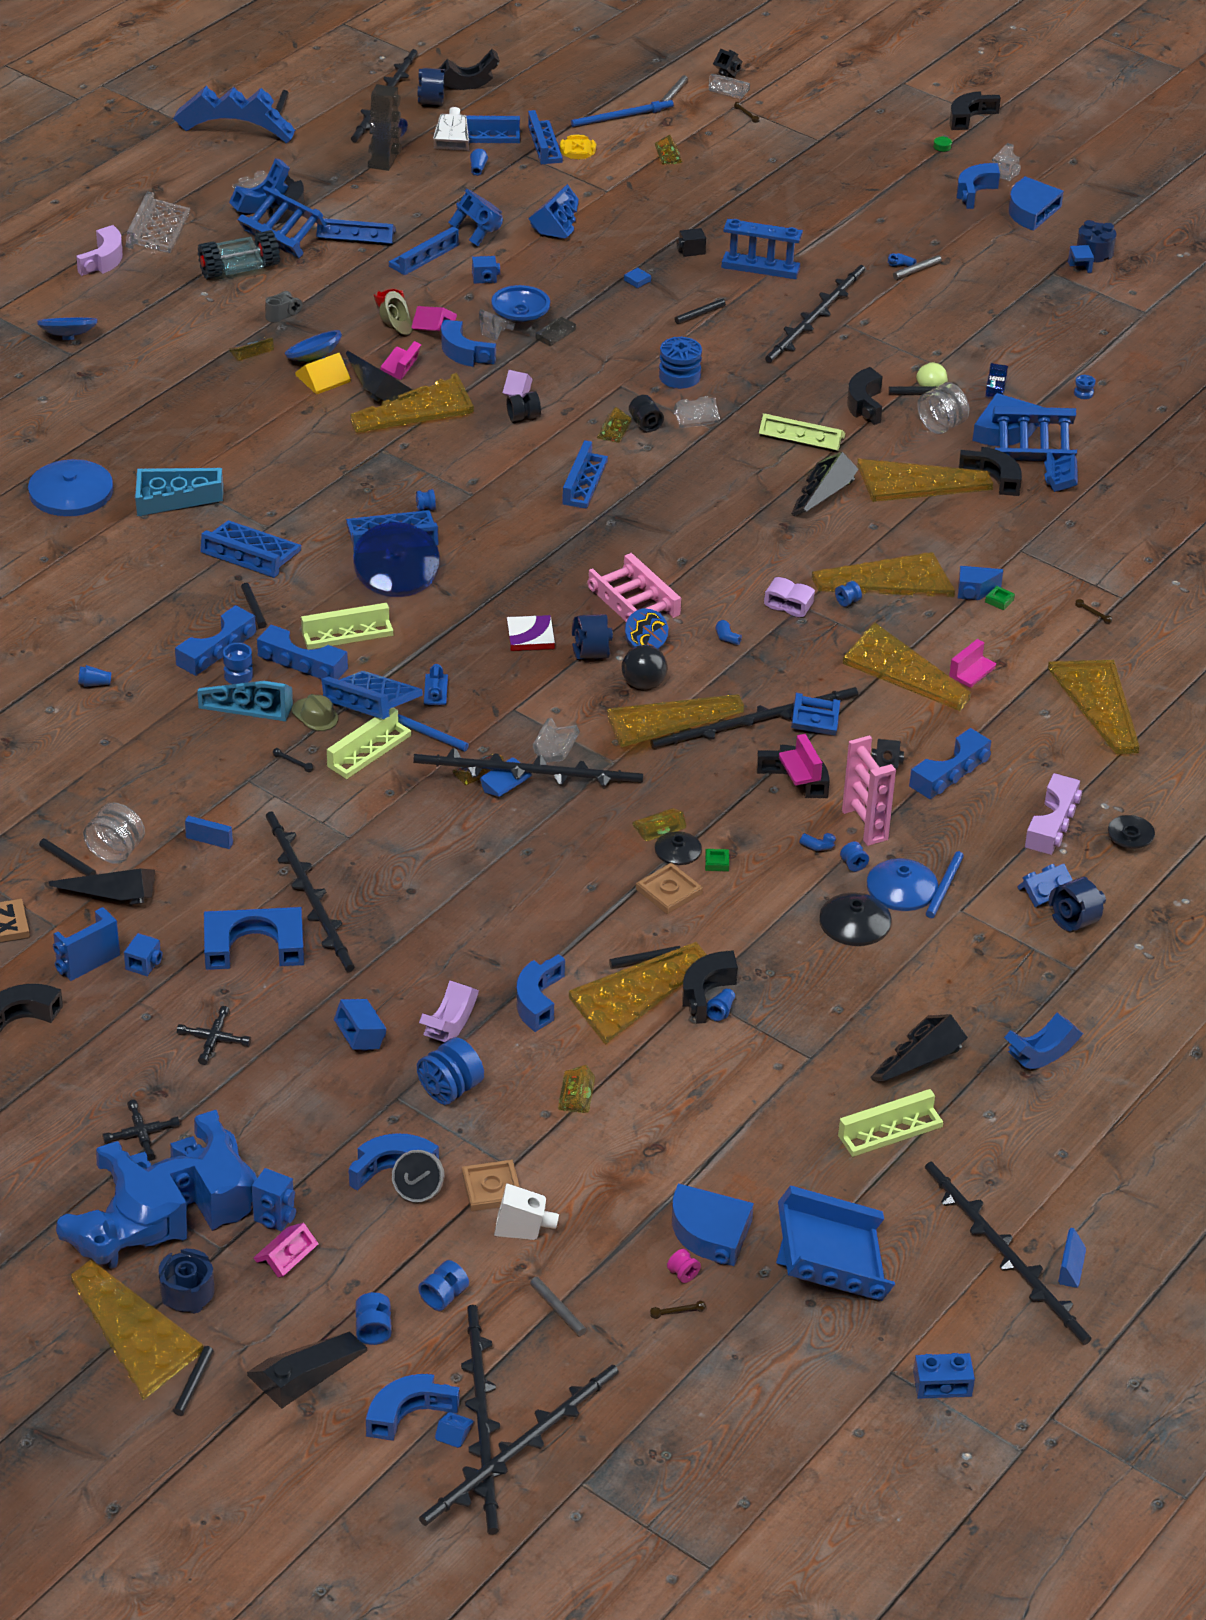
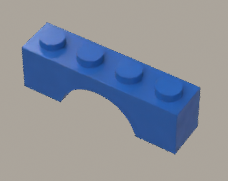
M235 605L221 615V632L219 634L203 639L190 637L175 648L176 665L197 676L223 657V649L227 645L243 643L256 633L255 615Z
M270 625L257 638L259 657L320 679L328 676L339 679L348 669L347 651L330 645L312 650L299 648L290 641V631Z
M969 728L956 737L954 758L947 761L925 759L912 768L909 787L928 799L941 794L951 784L957 783L961 777L971 773L975 767L989 759L991 755V740Z

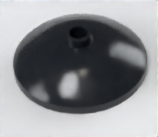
M857 892L843 893L832 897L822 906L819 916L820 926L826 935L839 943L850 946H866L882 940L890 931L892 921L888 908L881 901L870 895Z

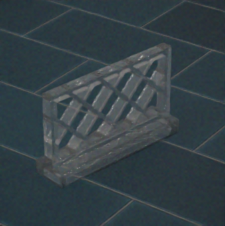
M147 191L127 231L125 247L133 249L135 244L171 253L189 216L190 208L154 199L155 193ZM156 206H157V207L164 208V209L158 210V209L156 208ZM169 214L170 217L165 218L163 215ZM152 217H158L159 219L153 220ZM176 221L178 224L171 225L170 222ZM164 224L166 227L160 228L158 225ZM170 231H171V232L173 233V234H170V235H166L165 232H170ZM159 234L161 237L155 238L153 235ZM161 242H167L168 245H164V244H160V243H161Z

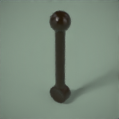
M740 102L734 103V107L752 118V122H759V117L748 112L741 106Z
M1082 599L1076 600V607H1083L1102 618L1106 624L1112 622L1111 616H1105L1084 604Z
M697 1301L696 1304L666 1309L653 1307L650 1310V1316L657 1319L663 1314L694 1309L703 1311L706 1308V1304L704 1301Z

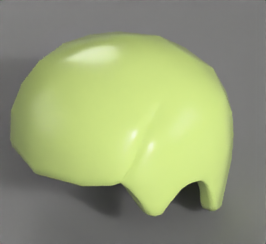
M934 362L922 366L916 376L920 386H940L942 384L947 386L946 370L942 365Z

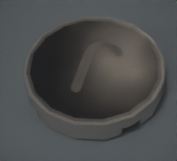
M411 1150L404 1153L396 1161L392 1170V1182L395 1190L402 1198L411 1202H425L434 1198L443 1185L444 1169L441 1161L434 1154L425 1150Z

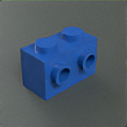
M340 999L334 1021L353 1050L380 1049L382 1040L386 1036V1027L367 999Z
M264 1168L252 1185L254 1221L282 1232L285 1226L294 1220L296 1215L293 1178Z
M970 1353L915 1355L913 1375L917 1399L972 1397L975 1378Z

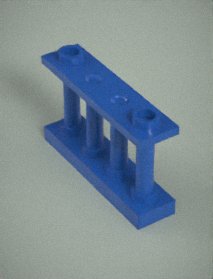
M264 186L263 190L268 197L253 216L247 217L242 214L237 220L244 231L255 236L256 233L272 230L287 209L293 211L294 214L280 231H272L277 238L279 249L300 258L303 254L300 248V241L315 223L323 227L327 225L323 219V214L317 209L313 210L281 194L275 188L271 189ZM274 202L281 205L266 224L258 222ZM301 216L308 219L294 238L286 237L287 233Z
M727 219L723 232L731 233L730 252H725L721 268L797 279L800 263L793 261L795 243L799 244L803 230L793 227L785 228L740 221L739 219ZM738 234L749 236L748 255L737 253ZM757 237L768 239L767 258L756 256ZM776 240L787 242L786 261L775 259Z
M994 406L992 422L999 424L1000 448L995 449L1006 453L1014 460L1047 461L1048 452L1052 453L1055 460L1073 454L1076 456L1077 450H1069V425L1075 421L1076 408ZM1008 423L1020 424V448H1008ZM1029 423H1038L1040 425L1041 449H1028ZM1049 424H1059L1061 426V449H1049Z

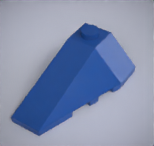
M568 184L528 218L531 226L540 234L567 238L574 231L572 223L576 219L574 213L577 211L579 199Z

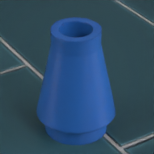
M475 149L470 154L471 173L473 175H481L488 161V155L483 149Z
M88 665L86 667L80 666L78 684L84 685V687L110 685L111 672Z
M723 989L721 993L707 1002V1015L715 1021L726 1019L735 999V993L731 989Z

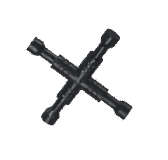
M227 1006L220 1007L218 1019H215L211 1029L200 1027L194 1029L183 1024H178L177 1034L184 1035L187 1033L198 1038L207 1039L203 1047L204 1051L198 1058V1062L201 1065L208 1063L209 1053L213 1051L217 1041L237 1042L243 1046H250L251 1037L233 1036V1033L221 1031L224 1025V1018L228 1016L230 1011Z
M133 1099L128 1101L127 1105L133 1114L134 1127L121 1129L120 1132L103 1133V1141L106 1144L115 1139H127L138 1136L140 1145L144 1148L147 1155V1161H152L155 1158V1154L150 1148L151 1142L148 1134L161 1131L162 1128L179 1127V1118L177 1116L164 1122L155 1121L144 1124L142 1115L138 1112V1103Z

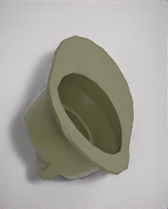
M395 291L389 292L385 297V301L380 305V317L387 326L395 328L396 331L403 335H409L413 329L411 328L412 320L406 301L399 293Z
M311 694L307 698L298 700L292 706L294 716L310 729L326 731L336 726L338 722V715L333 709V704L326 696Z

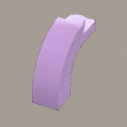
M114 225L96 230L98 249L76 256L77 269L81 276L98 270L103 274L112 270L120 263L123 256L121 234Z
M449 981L445 996L437 1012L432 1016L422 1013L419 1023L427 1025L424 1035L443 1042L457 1037L472 1012L479 990Z

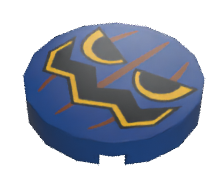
M644 608L636 610L629 616L624 630L626 640L632 648L639 645H650L659 649L668 637L669 628L666 619L661 613L653 609Z

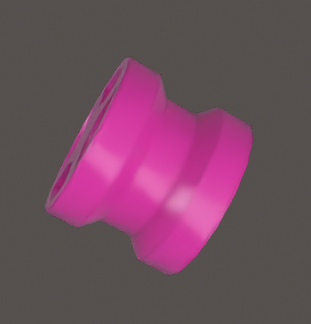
M680 1249L670 1257L667 1268L671 1273H676L677 1278L682 1283H687L696 1277L700 1271L701 1264L697 1259L691 1258L690 1253L686 1249Z

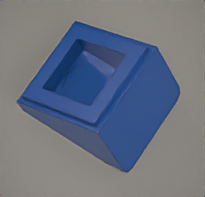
M448 1412L438 1422L435 1439L459 1448L464 1443L474 1421Z

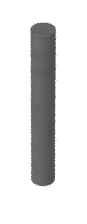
M683 75L660 102L671 100L688 81V77Z
M937 255L893 273V278L897 280L938 264L942 261L941 256Z
M538 1276L534 1277L530 1281L532 1287L578 1336L585 1334L586 1327Z

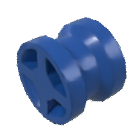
M1089 375L1078 376L1075 381L1074 395L1080 399L1092 398L1094 395L1093 387L1096 382L1095 378Z
M433 489L427 492L416 491L418 511H423L424 509L436 510Z
M850 581L845 586L836 587L835 596L839 604L846 607L851 602L861 600L862 592L855 581Z
M850 842L841 849L840 857L846 862L847 867L851 871L862 870L868 864L869 856L863 851V847L859 842Z

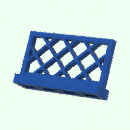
M430 510L346 519L354 554L439 545L437 523H434Z
M229 520L213 532L206 530L201 533V553L274 578L279 574V567L301 551L300 544Z
M360 671L340 680L329 676L321 679L323 696L329 698L332 703L380 719L390 717L389 709L423 696V691L420 688L366 671Z

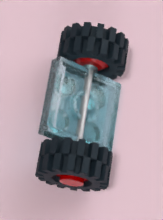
M272 230L256 233L254 238L255 244L252 237L220 243L213 241L199 244L197 248L198 260L204 278L222 276L223 269L226 275L278 265L280 263V251L275 234Z

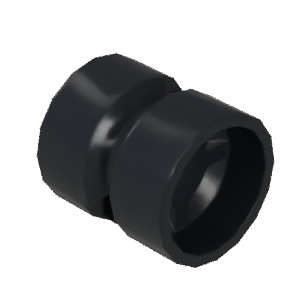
M536 391L524 393L522 397L520 394L507 396V412L512 422L524 420L525 417L533 419L541 416V404Z
M639 395L630 402L629 413L643 431L653 432L662 425L664 415L651 397Z

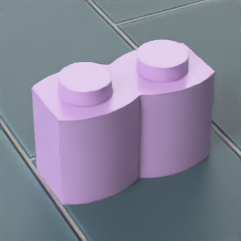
M776 577L765 591L764 604L774 610H784L790 615L804 617L814 602L815 590L807 585L794 584L786 578Z

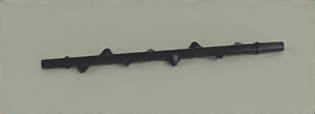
M412 49L408 56L404 58L403 63L394 64V67L398 70L393 77L384 76L383 80L388 85L381 95L371 97L375 103L370 110L361 109L360 112L365 118L356 127V131L351 137L352 142H357L361 135L365 133V129H375V126L371 123L372 119L378 111L387 110L383 103L388 96H398L393 89L400 79L409 78L405 71L412 65L414 58L418 54L417 50Z
M859 265L852 273L848 274L846 279H836L835 282L839 286L830 294L820 292L819 296L822 302L811 313L802 312L801 316L804 320L796 328L784 327L787 336L779 344L775 345L774 349L765 357L766 362L771 363L778 355L783 353L784 349L794 351L796 348L792 341L803 331H813L814 328L810 324L819 315L828 317L831 315L827 307L837 297H848V293L845 290L853 282L857 281V278L865 271V267Z
M856 687L837 692L832 691V693L814 698L833 701V699L842 700L857 696L858 690ZM794 703L771 709L759 705L757 706L756 713L729 720L719 719L717 723L694 729L681 725L680 732H672L670 735L651 739L650 744L652 748L672 743L677 744V742L699 736L715 739L716 732L741 725L751 726L753 722L776 716L792 719Z
M452 748L446 757L439 756V754L437 756L414 754L413 763L430 764L436 765V767L439 765L466 767L472 777H477L482 769L511 771L515 779H520L524 773L554 775L559 785H562L568 776L595 778L603 787L610 780H617V782H643V773L589 769L584 761H580L575 768L551 766L546 764L541 755H538L533 764L504 762L497 753L490 760L461 758L456 748Z
M268 812L266 819L272 828L273 835L276 836L284 851L277 860L279 863H290L297 876L291 887L303 889L313 907V910L307 916L308 920H320L328 936L321 942L322 946L334 948L335 954L339 957L347 972L353 971L355 966L347 953L348 949L343 945L336 932L342 925V921L333 920L328 917L320 901L327 893L325 888H313L305 873L312 867V864L300 862L290 844L297 836L296 833H284V828L280 825L274 812Z
M932 1161L928 1162L925 1165V1169L937 1181L938 1186L946 1191L941 1201L942 1204H957L974 1223L970 1233L984 1234L1004 1256L1000 1264L1001 1270L1016 1269L1033 1288L1029 1296L1030 1300H1044L1064 1322V1326L1069 1328L1083 1345L1088 1344L1092 1337L1076 1321V1317L1069 1313L1073 1303L1071 1301H1058L1039 1280L1043 1267L1041 1265L1027 1267L1009 1247L1013 1239L1012 1235H998L979 1214L984 1204L981 1199L968 1201L951 1183L949 1177H946Z
M469 1305L467 1307L469 1324L467 1332L470 1335L472 1358L461 1363V1369L473 1373L475 1397L466 1400L465 1406L477 1413L479 1441L469 1446L468 1451L481 1457V1467H483L492 1460L490 1434L500 1429V1423L489 1419L487 1411L486 1393L495 1390L496 1385L484 1378L482 1351L492 1347V1341L480 1336L482 1328L479 1325L478 1306ZM492 1473L473 1488V1492L484 1497L483 1509L486 1512L487 1533L491 1535L499 1532L497 1518L498 1503L495 1496L494 1477L502 1474Z
M610 1365L598 1376L591 1378L584 1387L571 1386L569 1391L572 1396L551 1413L539 1409L536 1410L534 1414L538 1423L513 1443L501 1441L498 1444L501 1452L480 1469L465 1466L462 1469L465 1481L444 1498H439L435 1505L419 1516L421 1524L427 1526L443 1512L449 1511L453 1504L469 1507L471 1500L468 1492L492 1473L506 1474L508 1469L505 1463L526 1446L543 1448L544 1443L541 1434L564 1416L577 1417L579 1412L576 1407L595 1391H600L604 1384L619 1373L618 1368L615 1365Z

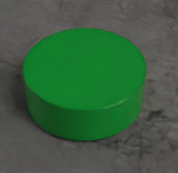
M937 137L934 139L933 147L940 152L949 151L952 147V140L948 137Z

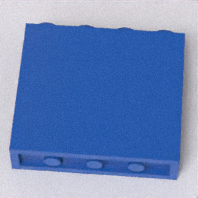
M790 1185L778 1201L788 1276L883 1301L895 1286L894 1281L884 1279L876 1229L884 1220L883 1211Z

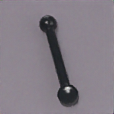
M275 748L272 752L275 757L280 756L303 767L306 772L313 771L312 763L305 764L282 753L279 748Z

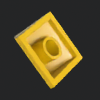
M340 353L309 363L295 372V375L316 395L351 382Z

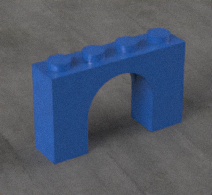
M301 907L204 912L206 970L230 969L231 945L239 937L253 933L267 935L276 941L279 947V966L304 965Z

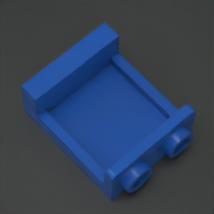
M104 907L95 911V924L68 938H65L58 931L53 934V949L56 953L55 967L61 975L64 974L70 981L120 956L117 920Z

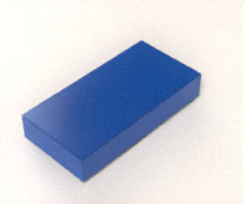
M192 816L186 818V838L230 849L233 845L231 826Z

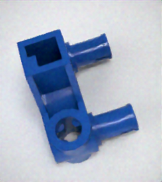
M466 188V193L461 201L456 203L457 210L448 223L459 229L467 215L477 222L478 227L469 238V241L480 246L487 232L496 231L501 227L503 221L502 211Z

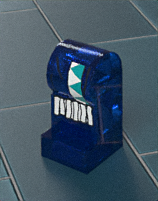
M990 364L985 397H994L997 393L1004 394L1008 373L1007 365Z

